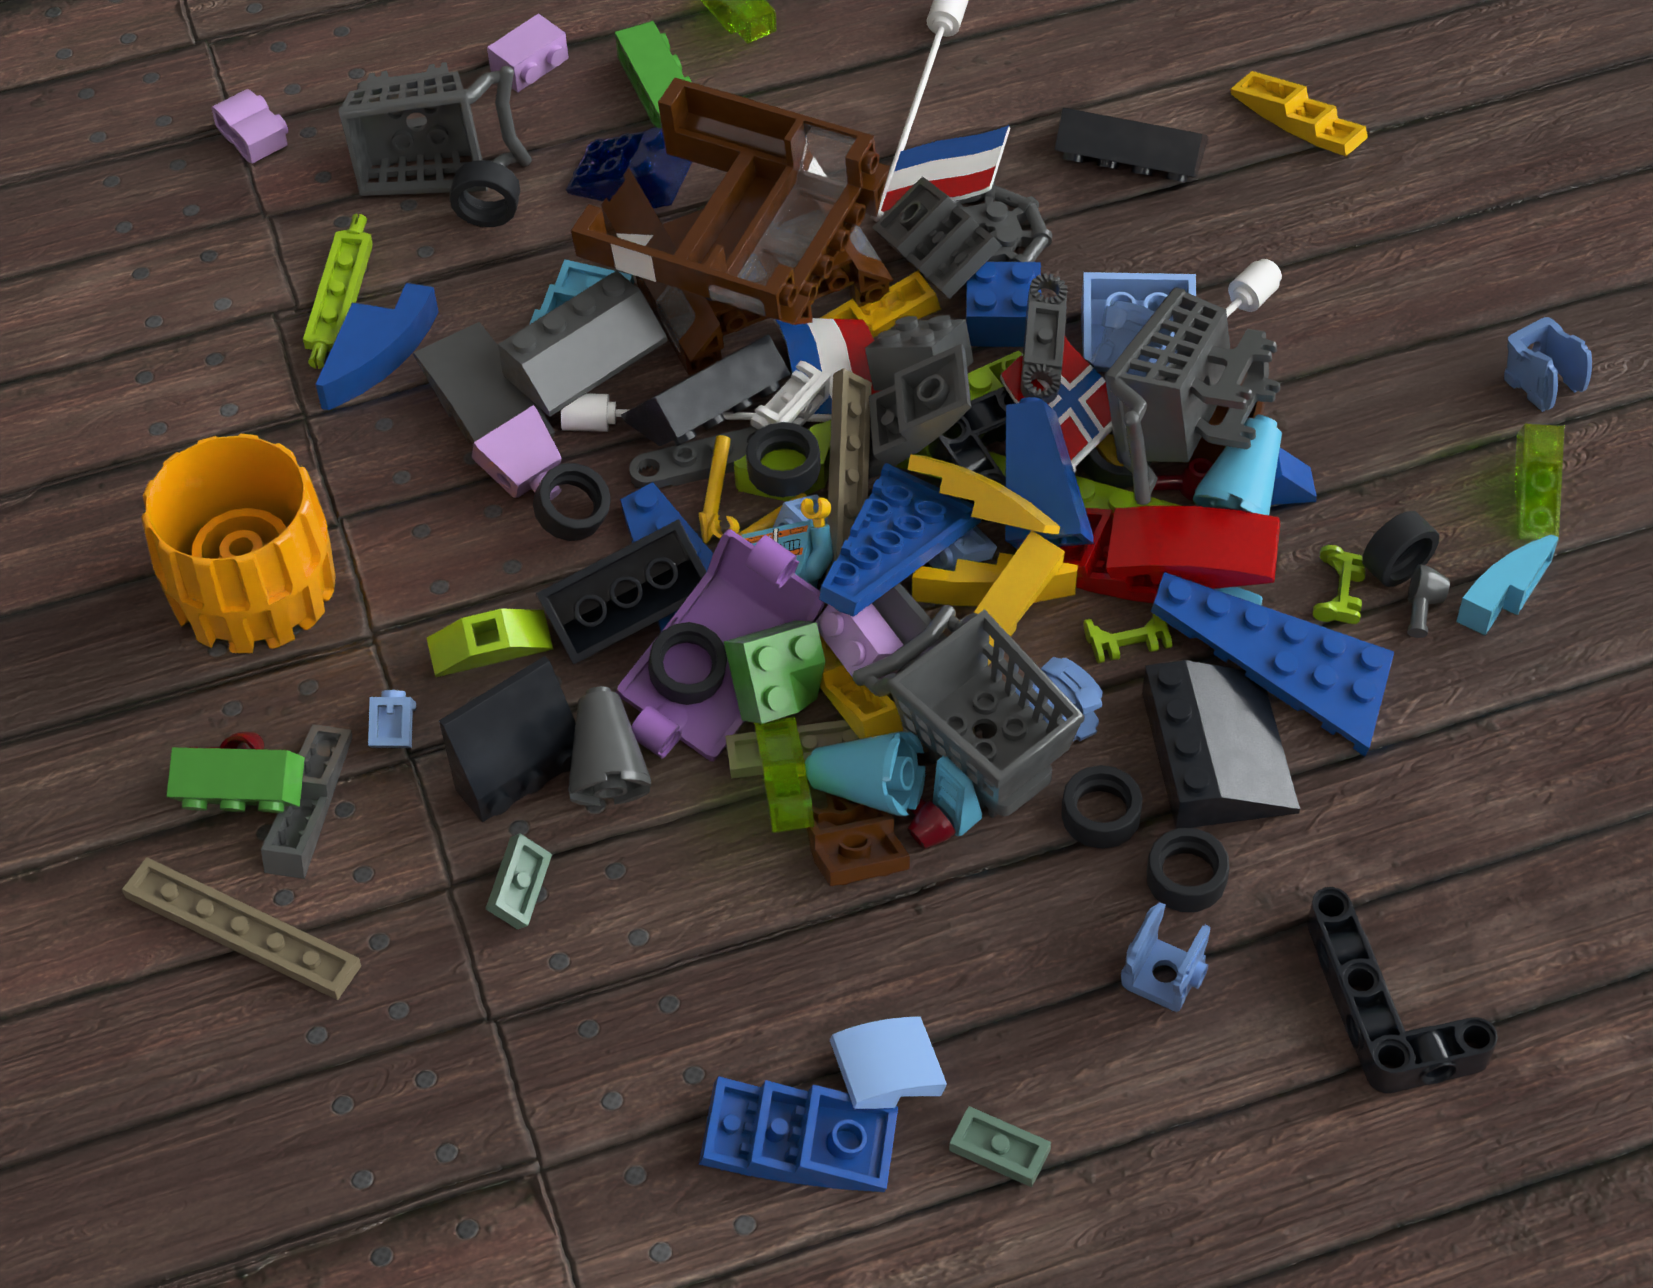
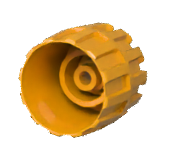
M241 433L238 436H212L198 440L197 444L181 452H175L162 463L163 467L155 478L147 483L143 494L146 512L143 513L141 519L153 569L181 627L190 622L196 635V640L212 648L216 639L228 641L229 651L232 653H253L254 642L265 640L270 649H275L295 640L292 629L294 626L299 625L304 630L313 627L325 613L324 602L329 601L333 595L335 570L327 523L308 471L304 467H299L294 453L280 443L273 444L259 439L258 435Z

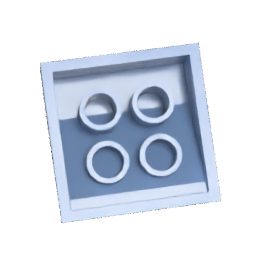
M1084 272L1081 296L1083 358L1091 362L1096 348L1102 341L1105 327L1101 324L1106 306H1113L1114 302L1123 301L1144 306L1155 312L1174 288L1185 289L1187 293L1196 296V274ZM1172 332L1170 336L1174 337L1175 332ZM1163 345L1161 349L1165 350L1167 346ZM1150 358L1149 361L1156 363L1158 359ZM1093 365L1097 372H1107L1109 370L1103 366Z

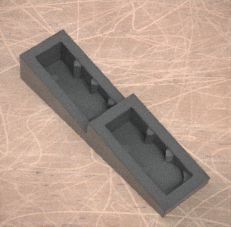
M312 724L298 754L305 757L300 807L284 806V812L277 814L261 848L264 873L305 879L353 738L352 730Z

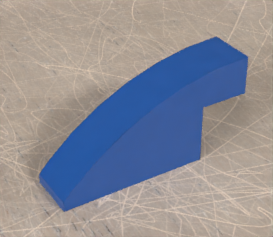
M406 283L395 309L352 302L315 384L322 409L331 410L363 394L384 380L414 352L429 332L439 313L434 287Z

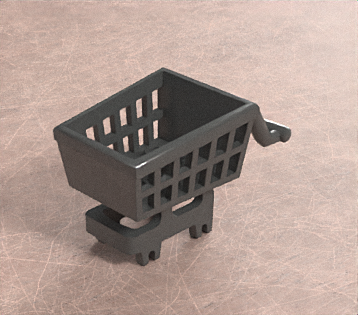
M447 62L441 63L439 68H435V64H429L426 72L389 77L387 71H382L379 77L375 76V72L369 73L367 80L358 83L357 90L349 91L343 105L339 107V115L360 196L449 193L453 180H444V173H456V170L462 165L469 163H460V156H471L472 161L482 160L471 104L475 103L492 84L497 83L495 105L502 139L511 152L497 156L492 162L502 164L505 167L515 163H519L522 167L529 166L532 158L516 135L509 103L514 76L513 68L503 66L499 71L484 73L468 89H463L458 71L449 73ZM412 113H421L425 116L420 118L407 119V117ZM442 158H453V163L442 164ZM435 159V164L425 165V160ZM417 161V166H407V162ZM399 163V167H389V165ZM372 165H381L380 168L371 169ZM436 174V180L425 181V175ZM417 175V181H406V176ZM388 177H398V182H387ZM371 178H379V182L368 183ZM475 186L466 189V191H488V188Z
M1174 288L1105 374L1117 459L1133 475L1135 501L1139 505H1147L1151 501L1150 494L1157 482V476L1147 465V461L1189 462L1201 437L1208 443L1249 449L1251 447V440L1256 437V430L1244 425L1250 412L1258 401L1274 402L1276 399L1275 393L1280 391V383L1268 379L1269 362L1272 361V353L1277 352L1276 342L1266 339L1265 331L1248 328L1238 346L1230 349L1226 309L1191 295L1181 288ZM1163 328L1175 332V335L1172 337L1161 334L1159 331ZM1152 341L1155 343L1165 345L1167 347L1165 348V350L1150 347L1148 345ZM1140 355H1144L1158 360L1156 363L1138 360ZM1168 362L1177 364L1175 368L1166 366ZM1129 369L1147 372L1148 374L1146 377L1127 374ZM1247 373V377H1246L1244 383H1243L1242 386H1241L1240 384H1241V382H1242V380H1243L1245 374ZM1159 375L1168 377L1166 381L1157 380ZM1217 406L1229 407L1230 409L1220 425L1214 426L1209 424Z
M944 605L924 631L890 656L854 671L852 675L853 681L858 686L864 685L878 697L891 693L903 727L917 735L919 740L928 747L929 761L935 764L943 755L947 756L972 781L979 805L982 809L988 808L989 816L992 818L997 814L1003 817L1009 816L1050 784L1052 780V767L1050 764L1069 750L1081 723L1084 722L1085 716L985 609L979 614L972 613L959 620L955 616V609L950 605ZM946 628H948L952 632L951 635H949L947 638H945L943 641H941L927 653L922 655L920 658H918L916 661H914L900 673H892L902 668L904 665H906L908 662H910L912 659H914L916 656H918L920 653H922L924 650H926L928 647L934 644ZM989 635L994 639V647L989 644ZM1004 651L1009 656V662L1004 659ZM988 659L992 662V669L988 666ZM1019 668L1024 672V678L1018 673ZM1002 673L1006 676V683L1002 680ZM1033 684L1039 688V693L1033 689ZM1016 688L1020 691V696L1015 692ZM1048 699L1054 704V709L1047 703ZM1030 702L1035 706L1034 710L1029 706ZM1044 716L1049 720V723L1043 719ZM973 728L975 732L979 729L982 730L983 739H979L973 734Z

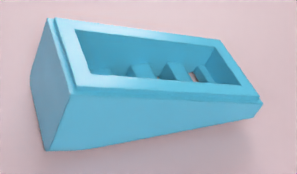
M943 755L937 760L933 804L951 822L956 832L955 835L962 836L982 819V812L972 781L947 756Z

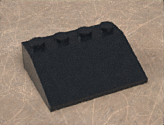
M1188 660L1145 665L1142 695L1176 829L1299 814L1300 812L1267 690L1246 677L1245 670Z

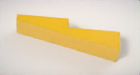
M916 271L890 286V292L886 293L877 302L867 303L864 306L858 307L855 301L851 299L820 318L863 319L874 338L879 333L893 327L895 321L900 318L916 316L917 319L941 310L934 290L921 273Z
M1031 530L973 613L979 614L985 609L1011 637L1016 631L1019 620L1063 565L1065 551ZM989 635V644L994 647V639Z
M820 635L826 661L820 688L859 739L903 731L895 702L887 695L878 697L864 685L858 686L855 684L852 676Z

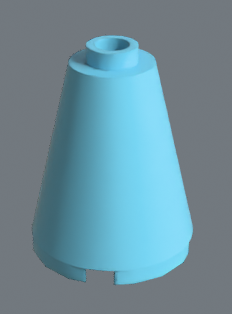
M1256 415L1254 419L1247 418L1244 424L1256 430V437L1251 440V447L1249 449L1225 447L1195 489L1193 501L1198 506L1269 515L1282 432L1276 428L1277 422L1263 415Z
M908 731L818 747L807 757L804 765V774L814 789L893 815L907 816L909 815L907 809H916L923 793L925 766H919L917 753H924L918 736Z

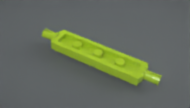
M358 214L352 216L348 230L335 233L303 337L305 349H312L308 364L315 369L317 365L318 369L324 367L327 352L331 351L352 302L356 303L373 247L371 234L363 232L367 218L362 214H359V218Z

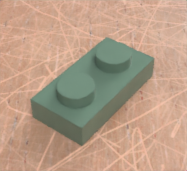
M521 833L510 837L485 909L518 930L528 926L552 854Z
M968 1106L949 1143V1151L1029 1187L1033 1186L1051 1150L1050 1141Z

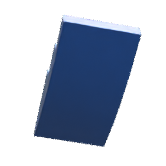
M718 1076L713 1084L699 1165L793 1184L844 1190L885 1192L888 1183L898 1106L895 1108L854 1109L848 1093L814 1084L809 1091L767 1080H765L761 1087Z

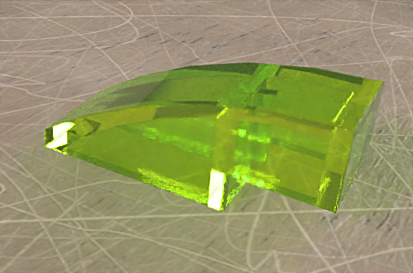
M701 0L730 34L737 32L747 44L776 32V10L766 0Z
M795 717L776 719L763 724L754 723L772 833L814 827L812 799Z

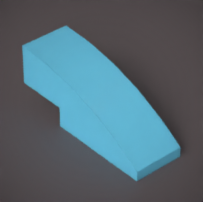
M1551 534L1532 541L1493 564L1475 581L1462 598L1456 622L1486 635L1502 609L1518 615L1552 562L1559 537Z

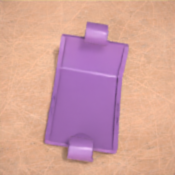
M728 529L721 536L706 574L663 630L674 624L685 622L701 624L715 632L724 644V641L795 620L816 622L825 602L819 600L820 591L795 574L799 564L795 554L767 535H764L754 546L733 530ZM690 643L674 645L667 651L663 661L667 675L676 682L683 684L702 682L709 675L712 667L708 652L700 646ZM651 644L616 690L620 698L641 712L631 726L637 742L663 759L677 742L681 740L709 761H715L726 748L725 736L737 734L746 723V721L741 719L728 659L723 683L716 693L701 703L684 705L671 702L659 694L652 684L648 670Z

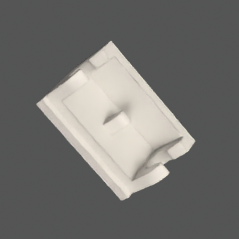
M800 361L795 366L798 370L792 373L791 378L765 406L759 405L755 409L757 414L751 418L750 425L758 430L769 424L780 422L803 426L829 397L831 375L827 372H821L805 361Z

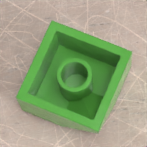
M795 620L724 641L739 711L743 721L763 724L798 713L817 699L826 662L817 622Z

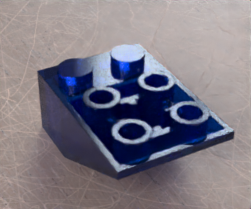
M655 127L648 131L633 134L625 133L608 139H596L586 147V152L573 172V177L566 191L571 195L604 201L607 198L610 202L612 196L616 194L624 183L623 174L630 168L653 208L670 206L692 162L666 153L662 128Z

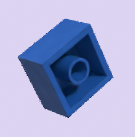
M986 262L966 282V324L971 346L1024 347L1028 291L1032 280L1037 275L1041 276V262Z

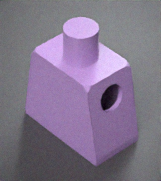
M534 405L478 439L473 444L472 458L514 498L520 497L531 489L535 492L546 473L561 464V455ZM558 485L551 491L550 500H553L561 492Z

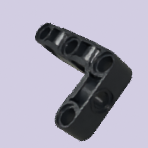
M1001 387L972 400L971 408L945 433L928 445L932 458L962 466L1006 487V477L985 447L993 442L1006 440V405L1016 404L1006 388ZM963 499V500H965V501H968V502L974 504V501H972V500Z
M1324 887L1314 894L1307 921L1308 930L1352 1046L1356 1050L1369 1084L1379 1092L1395 1093L1420 1086L1438 1084L1446 1080L1476 1074L1485 1070L1489 1065L1498 1039L1494 1026L1485 1019L1471 1017L1436 1026H1426L1405 1031L1369 940L1361 927L1350 898L1339 888ZM1322 912L1333 913L1336 917L1326 916ZM1351 986H1361L1366 991H1357ZM1466 1042L1476 1043L1482 1049L1471 1048ZM1381 1062H1391L1394 1065H1396L1397 1068H1387L1384 1065H1382Z

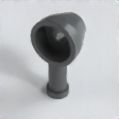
M1422 564L1416 566L1408 590V601L1412 603V611L1407 634L1414 638H1423L1428 635V627L1426 626L1428 605L1443 603L1447 598L1450 587L1449 578L1437 570Z

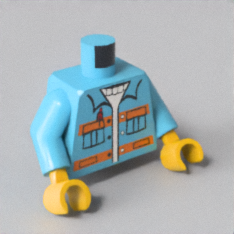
M818 497L819 509L816 514L813 509L812 499L805 498L802 501V514L812 520L742 534V537L754 546L764 535H767L797 556L796 560L799 561L795 574L816 589L818 580L822 578L833 560L834 554L830 526L825 524L824 520L831 512V504L825 498ZM726 516L730 524L729 529L738 534L740 529L738 521L731 516ZM713 520L711 530L716 537L721 538L723 535L721 526L718 521Z

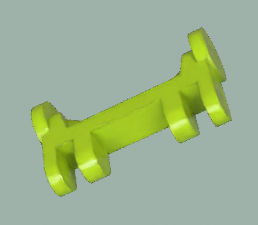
M1336 545L1323 546L1320 550V559L1334 567L1340 576L1338 594L1330 602L1316 604L1313 607V617L1322 622L1336 620L1357 624L1361 618L1362 600L1348 595L1350 580L1360 582L1365 579L1366 570L1362 564V555L1345 552Z
M1155 614L1142 628L1114 634L1101 630L1097 625L1094 626L1091 619L1084 620L1083 622L1086 640L1089 644L1091 643L1097 663L1105 662L1103 650L1108 651L1111 660L1120 659L1119 647L1145 641L1149 652L1158 651L1159 644L1157 639L1161 638L1165 649L1172 648V639L1167 622Z

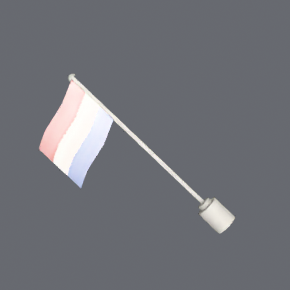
M933 0L926 22L928 28L936 35L887 176L877 217L871 216L876 222L922 176L948 195L952 201L977 196L992 189L1010 131L1009 125L983 134L935 141L904 150L942 36H953L959 31L969 0Z
M812 318L813 323L797 325L774 319L786 343L792 373L798 370L795 366L800 361H805L821 372H827L831 375L829 397L807 420L808 422H826L831 420L833 374L844 368L872 382L865 348L874 339L863 319ZM872 384V386H871V395H873V394H875V393H877V392H879V391H882V390H874V389H873V384ZM586 393L561 409L562 431L608 432L609 424H616V417H622L621 414L629 410L616 409V402L609 401V394ZM723 412L722 414L727 420H751L757 413L737 412L733 414L732 412Z

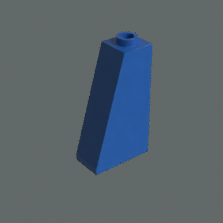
M1036 397L1022 398L1017 404L1006 405V488L1031 502L1060 526L1059 534L1036 532L1057 547L1094 544L1093 532L1056 411L1042 399ZM1006 525L1005 541L1018 550L1031 530Z

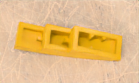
M1251 71L1230 88L1232 96L1258 115L1288 133L1323 149L1347 156L1368 138L1366 126L1339 119L1336 106L1309 99L1307 86Z
M910 454L907 470L942 477L939 493L974 501L971 517L1041 533L1059 534L1060 526L1031 502L1000 483L962 466L927 456Z
M999 552L997 565L957 559L955 571L921 566L913 572L912 597L916 602L952 606H978L1014 555ZM1063 563L1033 603L1075 595L1078 565Z

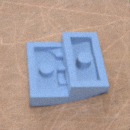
M921 1016L869 1022L834 1033L830 1038L831 1046L854 1109L895 1108L900 1097L941 1096L947 1085Z

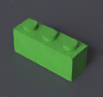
M172 747L167 797L182 802L181 808L187 810L206 811L207 804H220V810L245 812L246 805H259V811L283 813L284 806L300 807L305 757L288 750Z

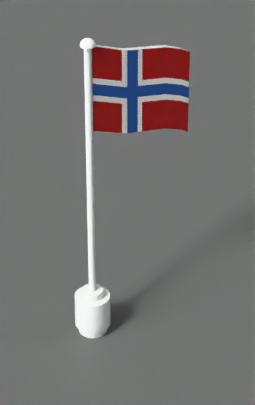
M1268 259L1254 261L1229 284L1228 292L1232 303L1226 308L1227 317L1237 308L1247 312L1256 311L1279 288L1282 274L1274 262ZM1065 336L1061 385L1056 399L1048 403V405L1057 413L1075 473V466L1113 430L1106 381L1070 344ZM1023 354L1003 371L1000 376L1004 387L1016 404L1019 403L1020 399L1025 398L1020 389ZM1170 363L1167 367L1175 368L1177 364ZM1159 375L1157 380L1163 381L1166 377ZM1036 379L1031 381L1033 388L1037 387L1036 390L1040 388L1041 391L1043 389L1047 391L1050 387L1044 380Z

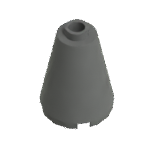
M605 686L590 688L586 691V695L578 700L568 785L570 800L585 806H601L600 798H614V805L637 800L650 792V787H652L651 777L620 695L616 692H611L610 688Z

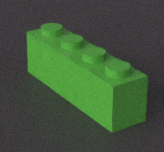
M654 21L615 32L617 57L665 146L658 101L674 77L691 82L689 76H683L679 57L677 54H671L666 34L660 33Z

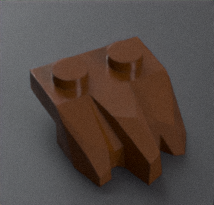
M826 793L828 805L826 809H819L814 805L803 806L811 853L816 866L830 887L847 885L854 881L877 876H888L892 873L909 870L910 855L894 834V818L890 813L859 803L850 804L846 799Z

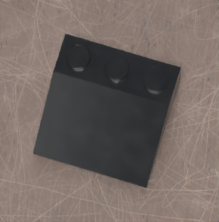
M546 656L439 720L455 790L482 823L493 816L503 814L513 803L524 796L538 792L548 781L559 774L570 771L576 722L552 665Z

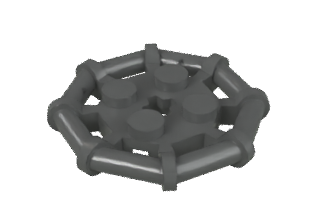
M993 182L992 189L988 192L953 201L1002 245L987 262H1035L1043 249L1052 243L1053 235L1046 228L1038 209L1039 201L1032 196L1026 198L996 186L995 182ZM985 200V203L973 205L969 207H963L962 205L966 203ZM1006 205L1013 207L1015 209L1013 211H1009ZM1028 220L1032 231H1022L1020 224ZM1021 246L1027 247L1022 254L1017 255L1014 253L1016 248L1019 250Z

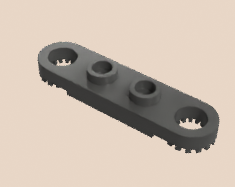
M1043 273L1042 276L1037 275L1032 280L1028 291L1020 383L1021 393L1025 398H1040L1047 404L1056 399L1061 385L1068 292L1067 285H1064V280L1061 281L1059 276L1053 277L1054 274L1051 273L1050 276H1047V273ZM1050 289L1057 296L1054 299L1050 297V300H1048V297L1044 299V295L1040 296L1041 293L1038 290ZM1036 379L1044 380L1050 387L1047 391L1046 389L1041 391L1040 388L1036 390L1037 387L1033 388L1031 381Z
M748 427L720 434L731 439L725 474L734 472V461L746 455L749 439L758 429ZM716 436L636 456L629 466L631 483L634 484L635 488L640 489L652 482L658 488H662L668 485L674 487L709 478ZM646 466L649 468L653 466V469L657 468L658 471L653 476L639 474V471H642V468L645 470Z

